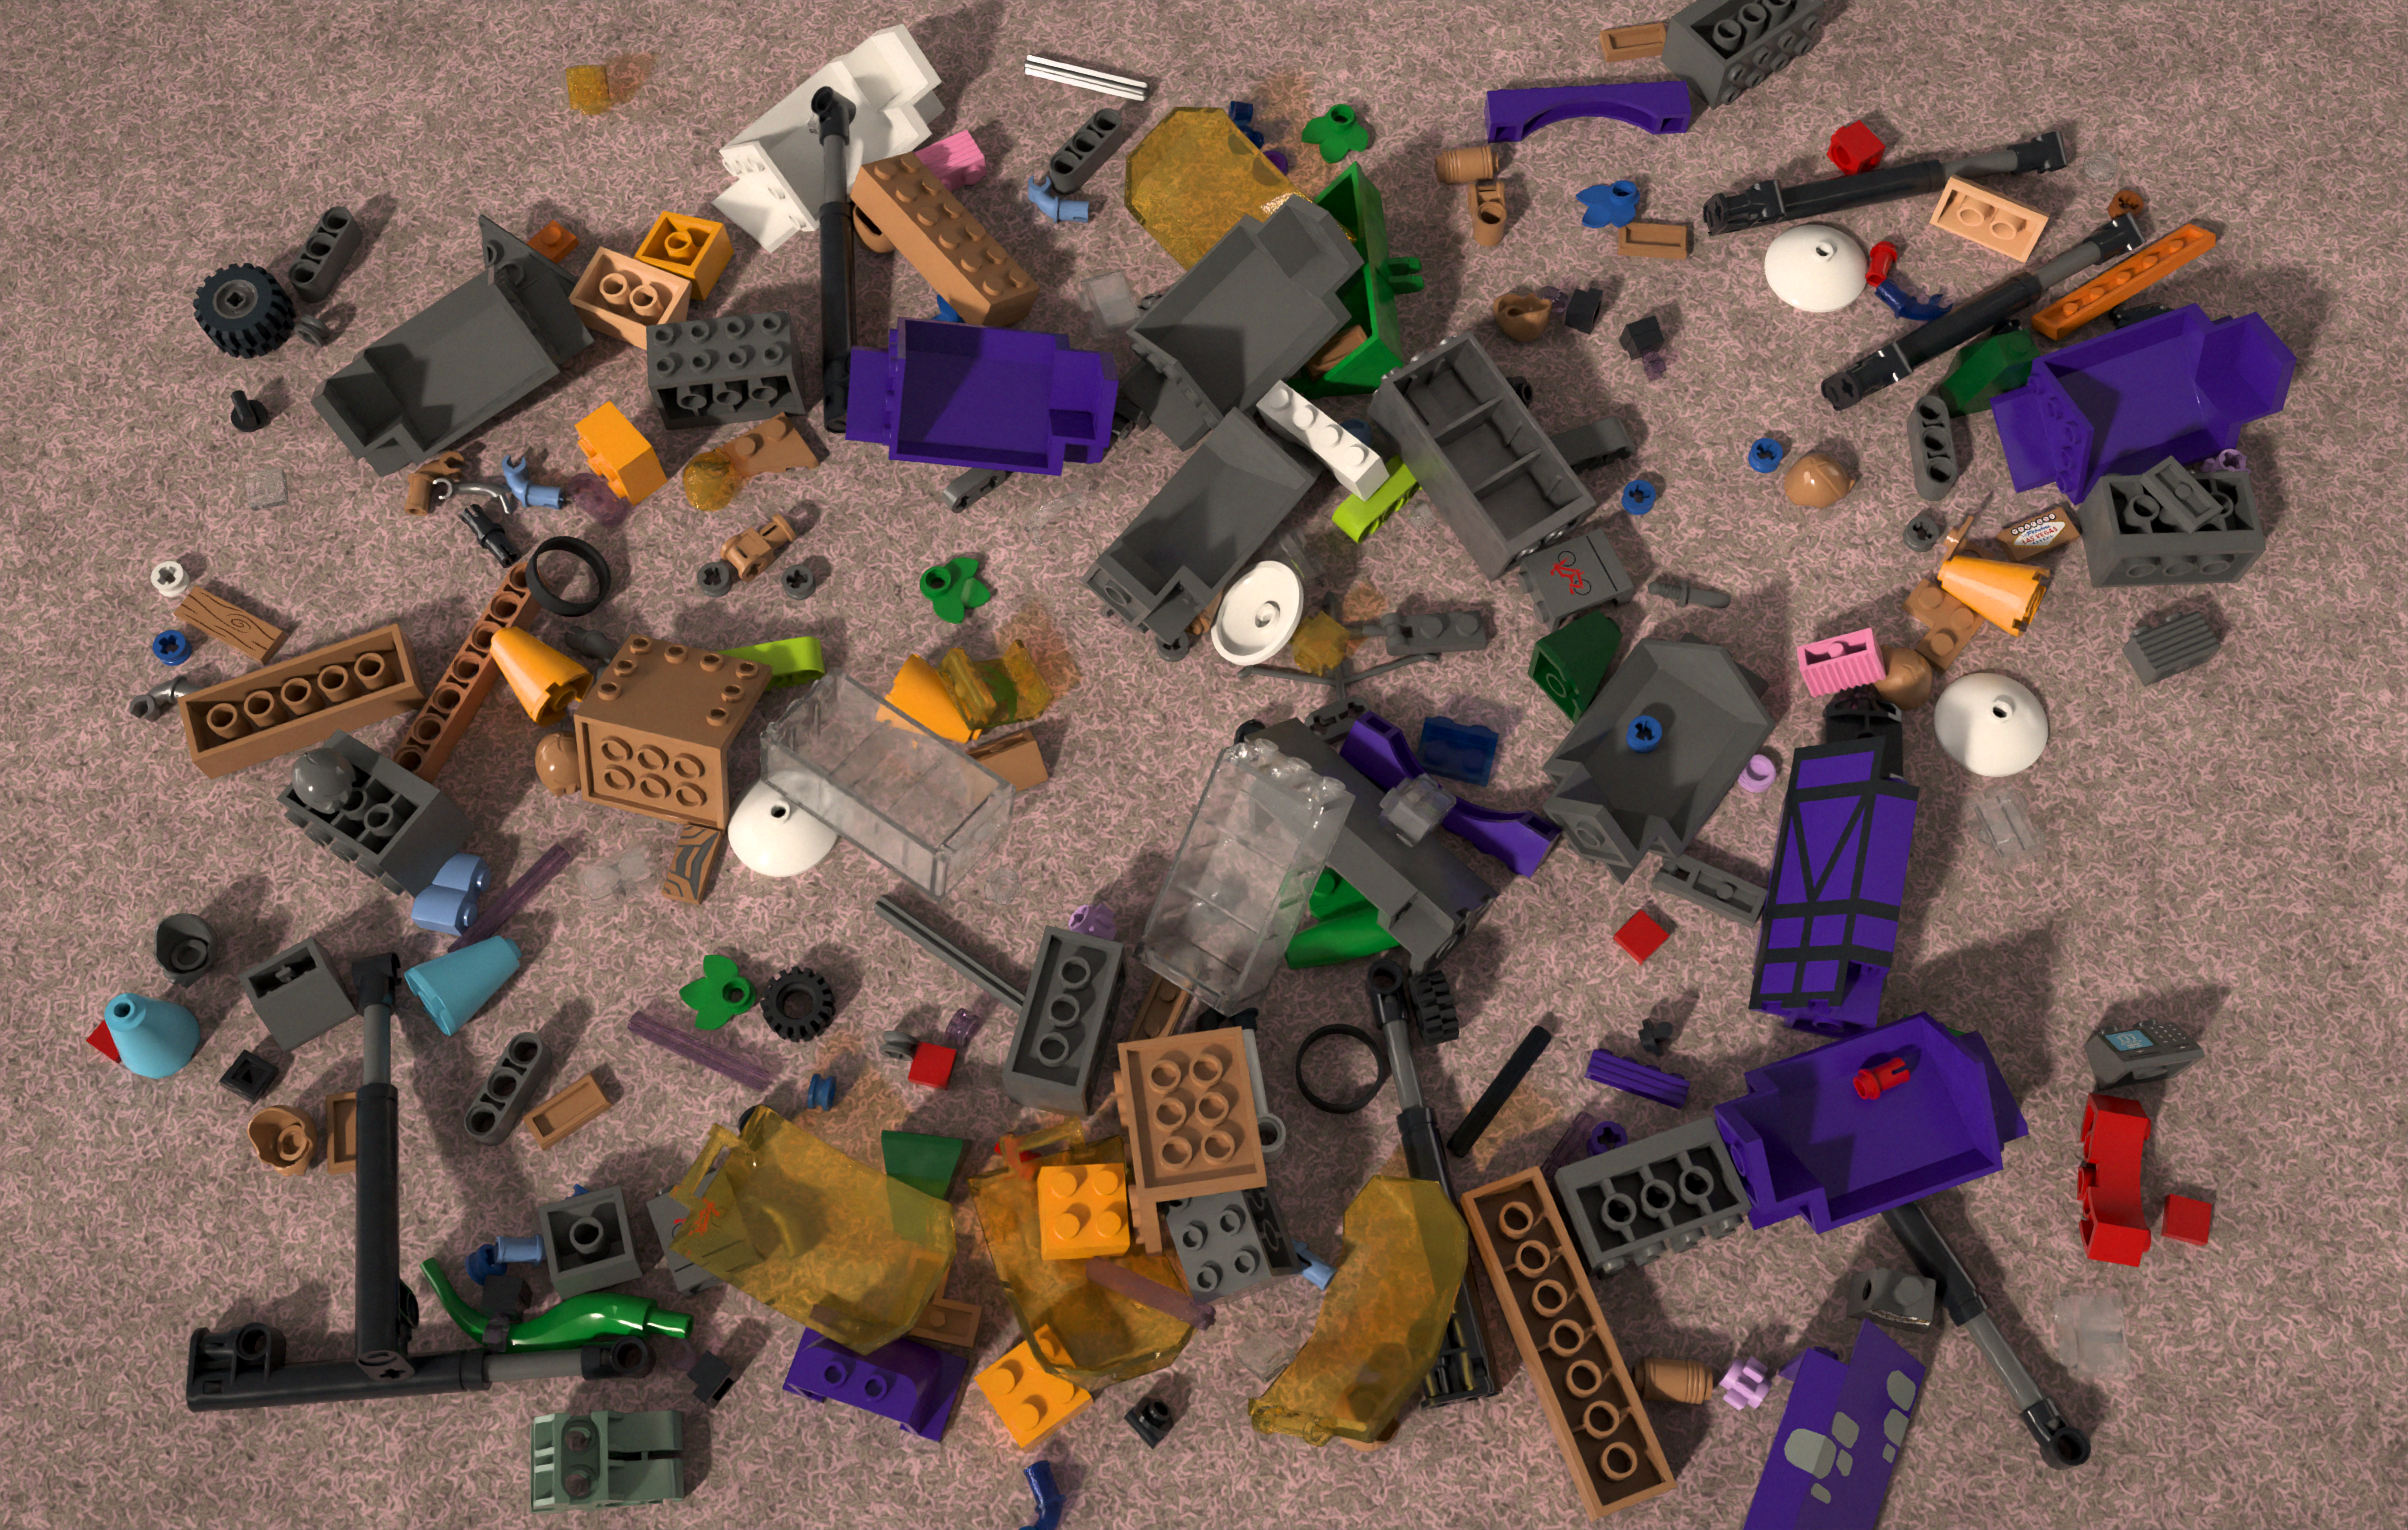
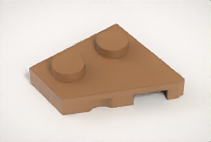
M784 412L779 413L722 446L724 452L742 477L755 476L763 472H787L786 468L807 466L808 469L819 466L817 458Z

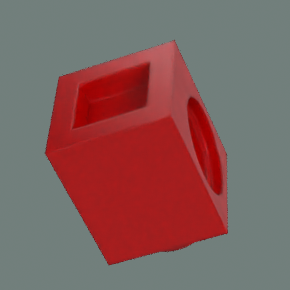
M1858 120L1848 127L1842 126L1835 131L1830 139L1831 144L1827 156L1845 175H1850L1877 168L1886 146Z

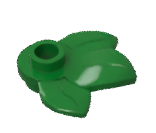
M1337 104L1330 108L1325 117L1314 118L1307 123L1303 129L1301 141L1309 144H1319V151L1323 160L1328 164L1342 161L1349 149L1358 152L1365 151L1368 144V133L1357 124V116L1350 106Z
M965 557L955 558L944 567L934 566L927 569L922 575L919 583L921 593L926 599L932 601L935 614L944 621L952 624H961L964 620L965 609L980 607L991 599V595L985 585L973 578L979 567L977 560ZM938 581L945 584L939 589L932 588V585Z
M705 955L703 969L706 978L691 982L679 990V995L690 1008L699 1011L696 1016L695 1027L702 1030H715L723 1027L733 1015H741L748 1012L754 1006L757 998L754 985L747 978L740 976L735 962L720 955ZM735 991L744 992V996L739 1002L731 1001V995Z

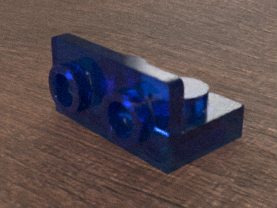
M1443 716L1425 717L1416 759L1428 774L1487 787L1499 734L1492 732L1489 728L1482 725L1466 726L1457 724L1452 719Z

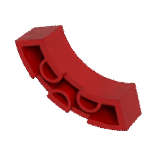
M2090 1092L2085 1107L2079 1141L2084 1143L2083 1156L2086 1162V1167H2078L2077 1200L2083 1201V1214L2086 1220L2081 1219L2079 1221L2081 1240L2088 1259L2139 1267L2143 1252L2147 1253L2151 1245V1230L2145 1222L2140 1191L2143 1142L2149 1138L2151 1120L2138 1100Z

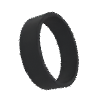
M557 536L544 541L534 552L526 566V583L533 597L547 610L565 617H580L591 613L607 595L611 586V573L604 557L592 545L575 537ZM551 550H563L582 558L591 566L598 578V598L588 603H572L555 596L546 588L539 577L537 570L538 556Z
M1331 1024L1315 1030L1304 1040L1297 1054L1295 1073L1301 1093L1313 1106L1328 1113L1347 1114L1363 1108L1375 1097L1381 1085L1384 1064L1378 1045L1366 1032L1347 1024ZM1331 1034L1353 1036L1366 1044L1372 1051L1378 1066V1078L1371 1091L1362 1099L1349 1104L1328 1103L1316 1097L1304 1083L1300 1068L1302 1057L1308 1047L1321 1037Z

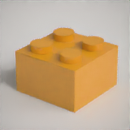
M662 211L633 259L691 281L690 298L705 302L734 251L724 223Z
M610 400L574 425L581 438L577 441V444L588 457L586 462L598 477L606 476L609 480L607 485L619 500L626 497L635 506L668 482L652 445Z
M1124 1163L1042 1167L1037 1178L1042 1260L1124 1256L1130 1246Z
M1044 1327L974 1377L1025 1454L1094 1404L1091 1395Z

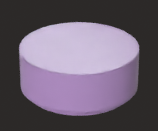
M1754 754L1737 777V780L1744 789L1750 792H1763L1770 788L1775 780V765L1768 757Z

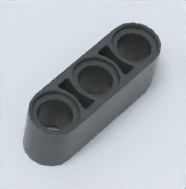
M1104 108L1094 113L1050 158L1051 185L1056 193L1070 195L1078 191L1123 144L1122 118L1116 110Z
M331 207L324 212L289 267L288 278L301 299L307 303H318L328 296L362 240V232L350 211L345 207Z
M1926 395L1919 398L1907 420V433L1916 489L1922 498L1928 501H1939L1945 498L1957 477L1958 469L1946 403L1937 396Z
M1616 416L1549 437L1576 476L1583 474L1582 470L1585 469L1592 471L1615 463L1614 460L1618 458L1625 460L1635 451V446L1621 418Z
M523 1032L511 1039L464 1117L466 1131L483 1145L497 1146L505 1141L551 1066L553 1060L552 1052L536 1034ZM538 1048L537 1054L533 1059L523 1062V1057L528 1050ZM516 1082L515 1091L509 1096L502 1097V1092L506 1085ZM495 1117L493 1127L486 1132H481L483 1122L488 1118Z

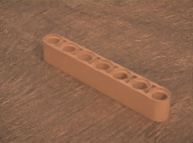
M527 561L514 565L508 572L393 755L392 761L408 771L414 765L420 764L411 773L429 784L437 777L502 672L490 653V647H487L491 643V638L503 627L517 626L527 632L542 607L533 597L529 588L525 587L527 584L525 577ZM537 566L538 574L541 581L550 591L547 581L545 580L544 576L542 575L541 571ZM516 611L513 615L506 617L510 612ZM478 671L475 676L468 678L471 673ZM459 702L456 707L448 709L451 704ZM440 732L435 739L429 740L433 734Z

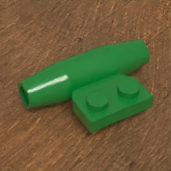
M1333 868L1299 877L1300 886L1310 914L1320 922L1281 940L1283 953L1290 970L1338 965L1401 945L1377 924L1379 909Z

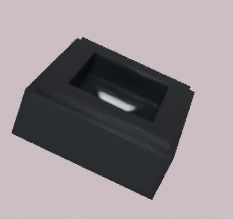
M244 1049L219 1080L220 1086L255 1105L279 1074V1068Z

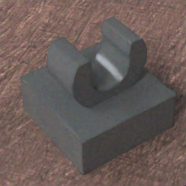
M1116 396L1115 417L1111 429L1112 434L1125 440L1130 434L1132 427L1144 432L1151 422L1145 412Z

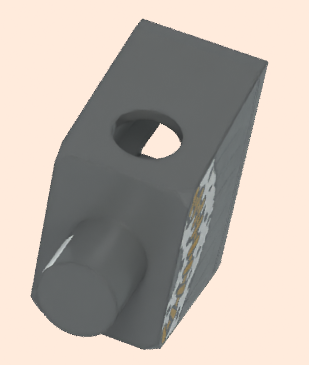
M1875 1267L1851 1276L1846 1317L1862 1321L1867 1317L1875 1324L1925 1335L1932 1323L1936 1280L1881 1267ZM1867 1288L1871 1289L1868 1299L1866 1298Z

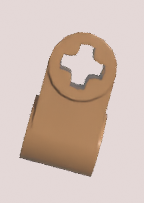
M1498 181L1496 185L1476 186L1474 183H1469L1467 202L1469 214H1471L1474 238L1483 246H1495L1503 239L1507 212L1503 181Z

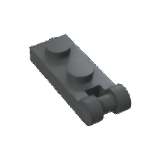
M1480 611L1401 616L1399 613H1388L1380 619L1382 631L1387 633L1385 641L1386 650L1392 656L1484 650L1487 644ZM1408 632L1410 638H1406L1402 633Z
M1683 853L1678 859L1663 856L1661 860L1663 867L1661 872L1655 873L1651 882L1652 887L1667 894H1674L1752 929L1768 890ZM1678 871L1689 874L1686 882L1676 878Z

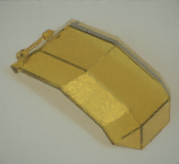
M1175 106L1126 156L1124 207L1186 272L1245 214L1264 223L1293 193L1319 206L1298 189L1257 148L1221 107ZM1335 219L1353 245L1358 240V237L1350 228L1343 226Z
M758 1104L739 1136H736L725 1127L714 1123L707 1134L710 1136L709 1140L680 1185L675 1184L668 1195L671 1199L691 1211L668 1248L764 1305L864 1356L909 1335L957 1253L953 1205L929 1196L847 1156L779 1116L767 1106ZM723 1146L731 1151L700 1199L694 1195V1192Z
M1075 1115L1065 1118L1062 1124L1016 1137L1013 1134L1000 1136L999 1147L1004 1167L966 1177V1181L998 1281L1035 1360L1046 1373L1089 1392H1094L1170 1367L1205 1322V1317L1189 1299L1165 1252L1163 1251V1255L1147 1257L1145 1243L1136 1244L1128 1192V1181L1135 1180L1131 1168L1126 1167L1124 1139L1119 1134L1085 1143L1081 1121ZM1068 1139L1070 1149L1020 1163V1152ZM1124 1163L1130 1246L1125 1255L1042 1260L1037 1178L1041 1168L1047 1166Z
M1373 1175L1343 1212L1342 1248L1335 1265L1338 1271L1328 1286L1312 1336L1263 1395L1248 1398V1415L1252 1416L1251 1423L1254 1431L1265 1435H1271L1276 1432L1301 1438L1308 1445L1315 1447L1325 1446L1334 1436L1373 1443L1434 1366L1468 1263V1226L1438 1181Z

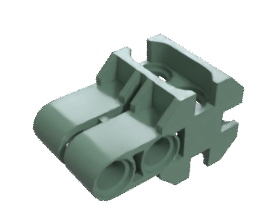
M604 1410L592 1411L590 1415L570 1416V1413H554L535 1417L530 1425V1514H562L563 1511L570 1510L591 1512L621 1506L663 1503V1499L673 1498V1502L684 1500L683 1459L648 1460V1456L683 1452L682 1411L623 1413ZM575 1430L584 1433L588 1440L587 1448L582 1451L571 1450L565 1440L567 1433ZM637 1457V1461L617 1460L618 1458ZM574 1474L585 1477L588 1482L587 1493L581 1496L569 1493L566 1489V1478Z

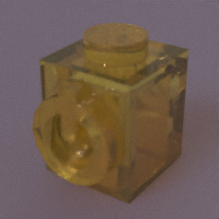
M606 64L572 65L565 68L570 110L581 109V115L602 114L601 109L610 106L611 102Z
M1322 610L1315 618L1311 615L1306 616L1288 641L1293 646L1292 655L1295 657V663L1308 673L1314 671L1320 677L1328 668L1334 671L1346 655L1343 650L1348 646L1350 632Z

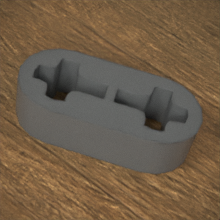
M971 468L944 489L941 499L953 513H961L1001 485L1006 477V472L1003 470Z
M1348 697L1313 711L1306 717L1304 724L1312 731L1314 730L1315 722H1320L1322 726L1329 725L1326 735H1321L1319 731H1314V733L1330 745L1347 738L1354 725L1355 719L1353 717L1344 719L1348 716L1349 709L1353 708L1356 713L1362 711V716L1371 710V707L1361 697Z

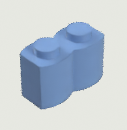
M456 852L440 869L429 886L416 897L411 919L420 928L464 936L468 927H472L476 922L478 916L476 901L479 899L480 893L485 892L490 885V867L480 856Z

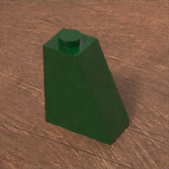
M2028 328L1994 336L1957 351L1937 389L1940 398L1946 403L1950 419L1992 409L1989 398L2027 385L2028 377L2031 375L2032 361L2034 358L2041 356Z
M1596 610L1541 638L1535 643L1527 674L1574 725L1591 705L1618 651L1623 637L1618 624L1612 618H1606L1599 610Z

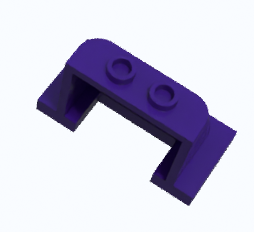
M813 1308L782 1389L822 1404L825 1397L884 1416L901 1422L899 1429L940 1443L969 1361Z

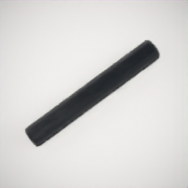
M1535 1025L1448 1140L1447 1148L1454 1155L1460 1158L1466 1156L1549 1044L1552 1035L1543 1027Z

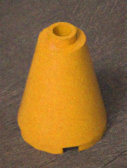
M1955 555L1951 561L1947 559L1944 561L1938 574V580L1942 581V590L2011 636L2020 638L2024 634V632L2018 630L2024 620L2030 625L2039 608L2046 590L2045 586L2039 584L2042 576L2049 578L2050 569L2041 566Z
M503 627L491 638V655L531 720L540 727L551 726L559 722L567 715L563 709L574 699L581 703L591 690L594 677L586 667L519 627Z
M911 654L894 679L893 683L895 685L890 695H886L878 717L891 724L967 744L971 738L977 741L987 724V721L982 719L984 711L963 692H959L962 711L966 717L969 731L946 692L948 690L947 685L935 673L937 670L921 656Z

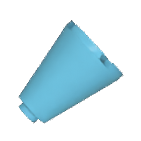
M497 935L411 967V969L404 973V976L415 997L419 995L425 1005L423 1009L445 1035L449 1034L451 1036L458 1032L520 967L518 959L522 957V954L510 937L504 940L501 936Z
M124 993L113 998L105 1009V1022L121 1060L127 1068L136 1074L154 1079L173 1075L187 1066L192 1059L191 1056L196 1046L199 1045L201 1038L199 1023L191 1011L178 1003L134 993Z

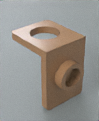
M1969 515L1961 529L1956 526L1952 528L1942 544L1948 550L1941 563H1944L1946 559L1951 561L1955 555H1961L1965 551L1975 552L1982 559L1992 560L1994 558L1991 552L1963 537L1975 518L1974 516Z

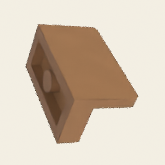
M1029 729L959 755L979 805L990 803L1048 780V774L1039 748Z

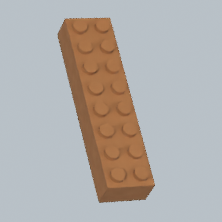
M1539 1165L1462 1193L1458 1206L1590 1522L1592 1523L1645 1502L1678 1487Z

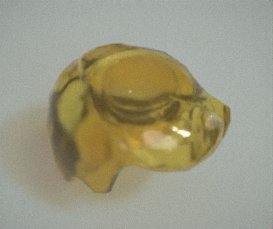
M717 447L712 452L697 454L687 463L683 471L682 483L686 498L691 506L698 510L715 512L723 509L730 503L733 492L738 486L739 478L732 459L720 447Z

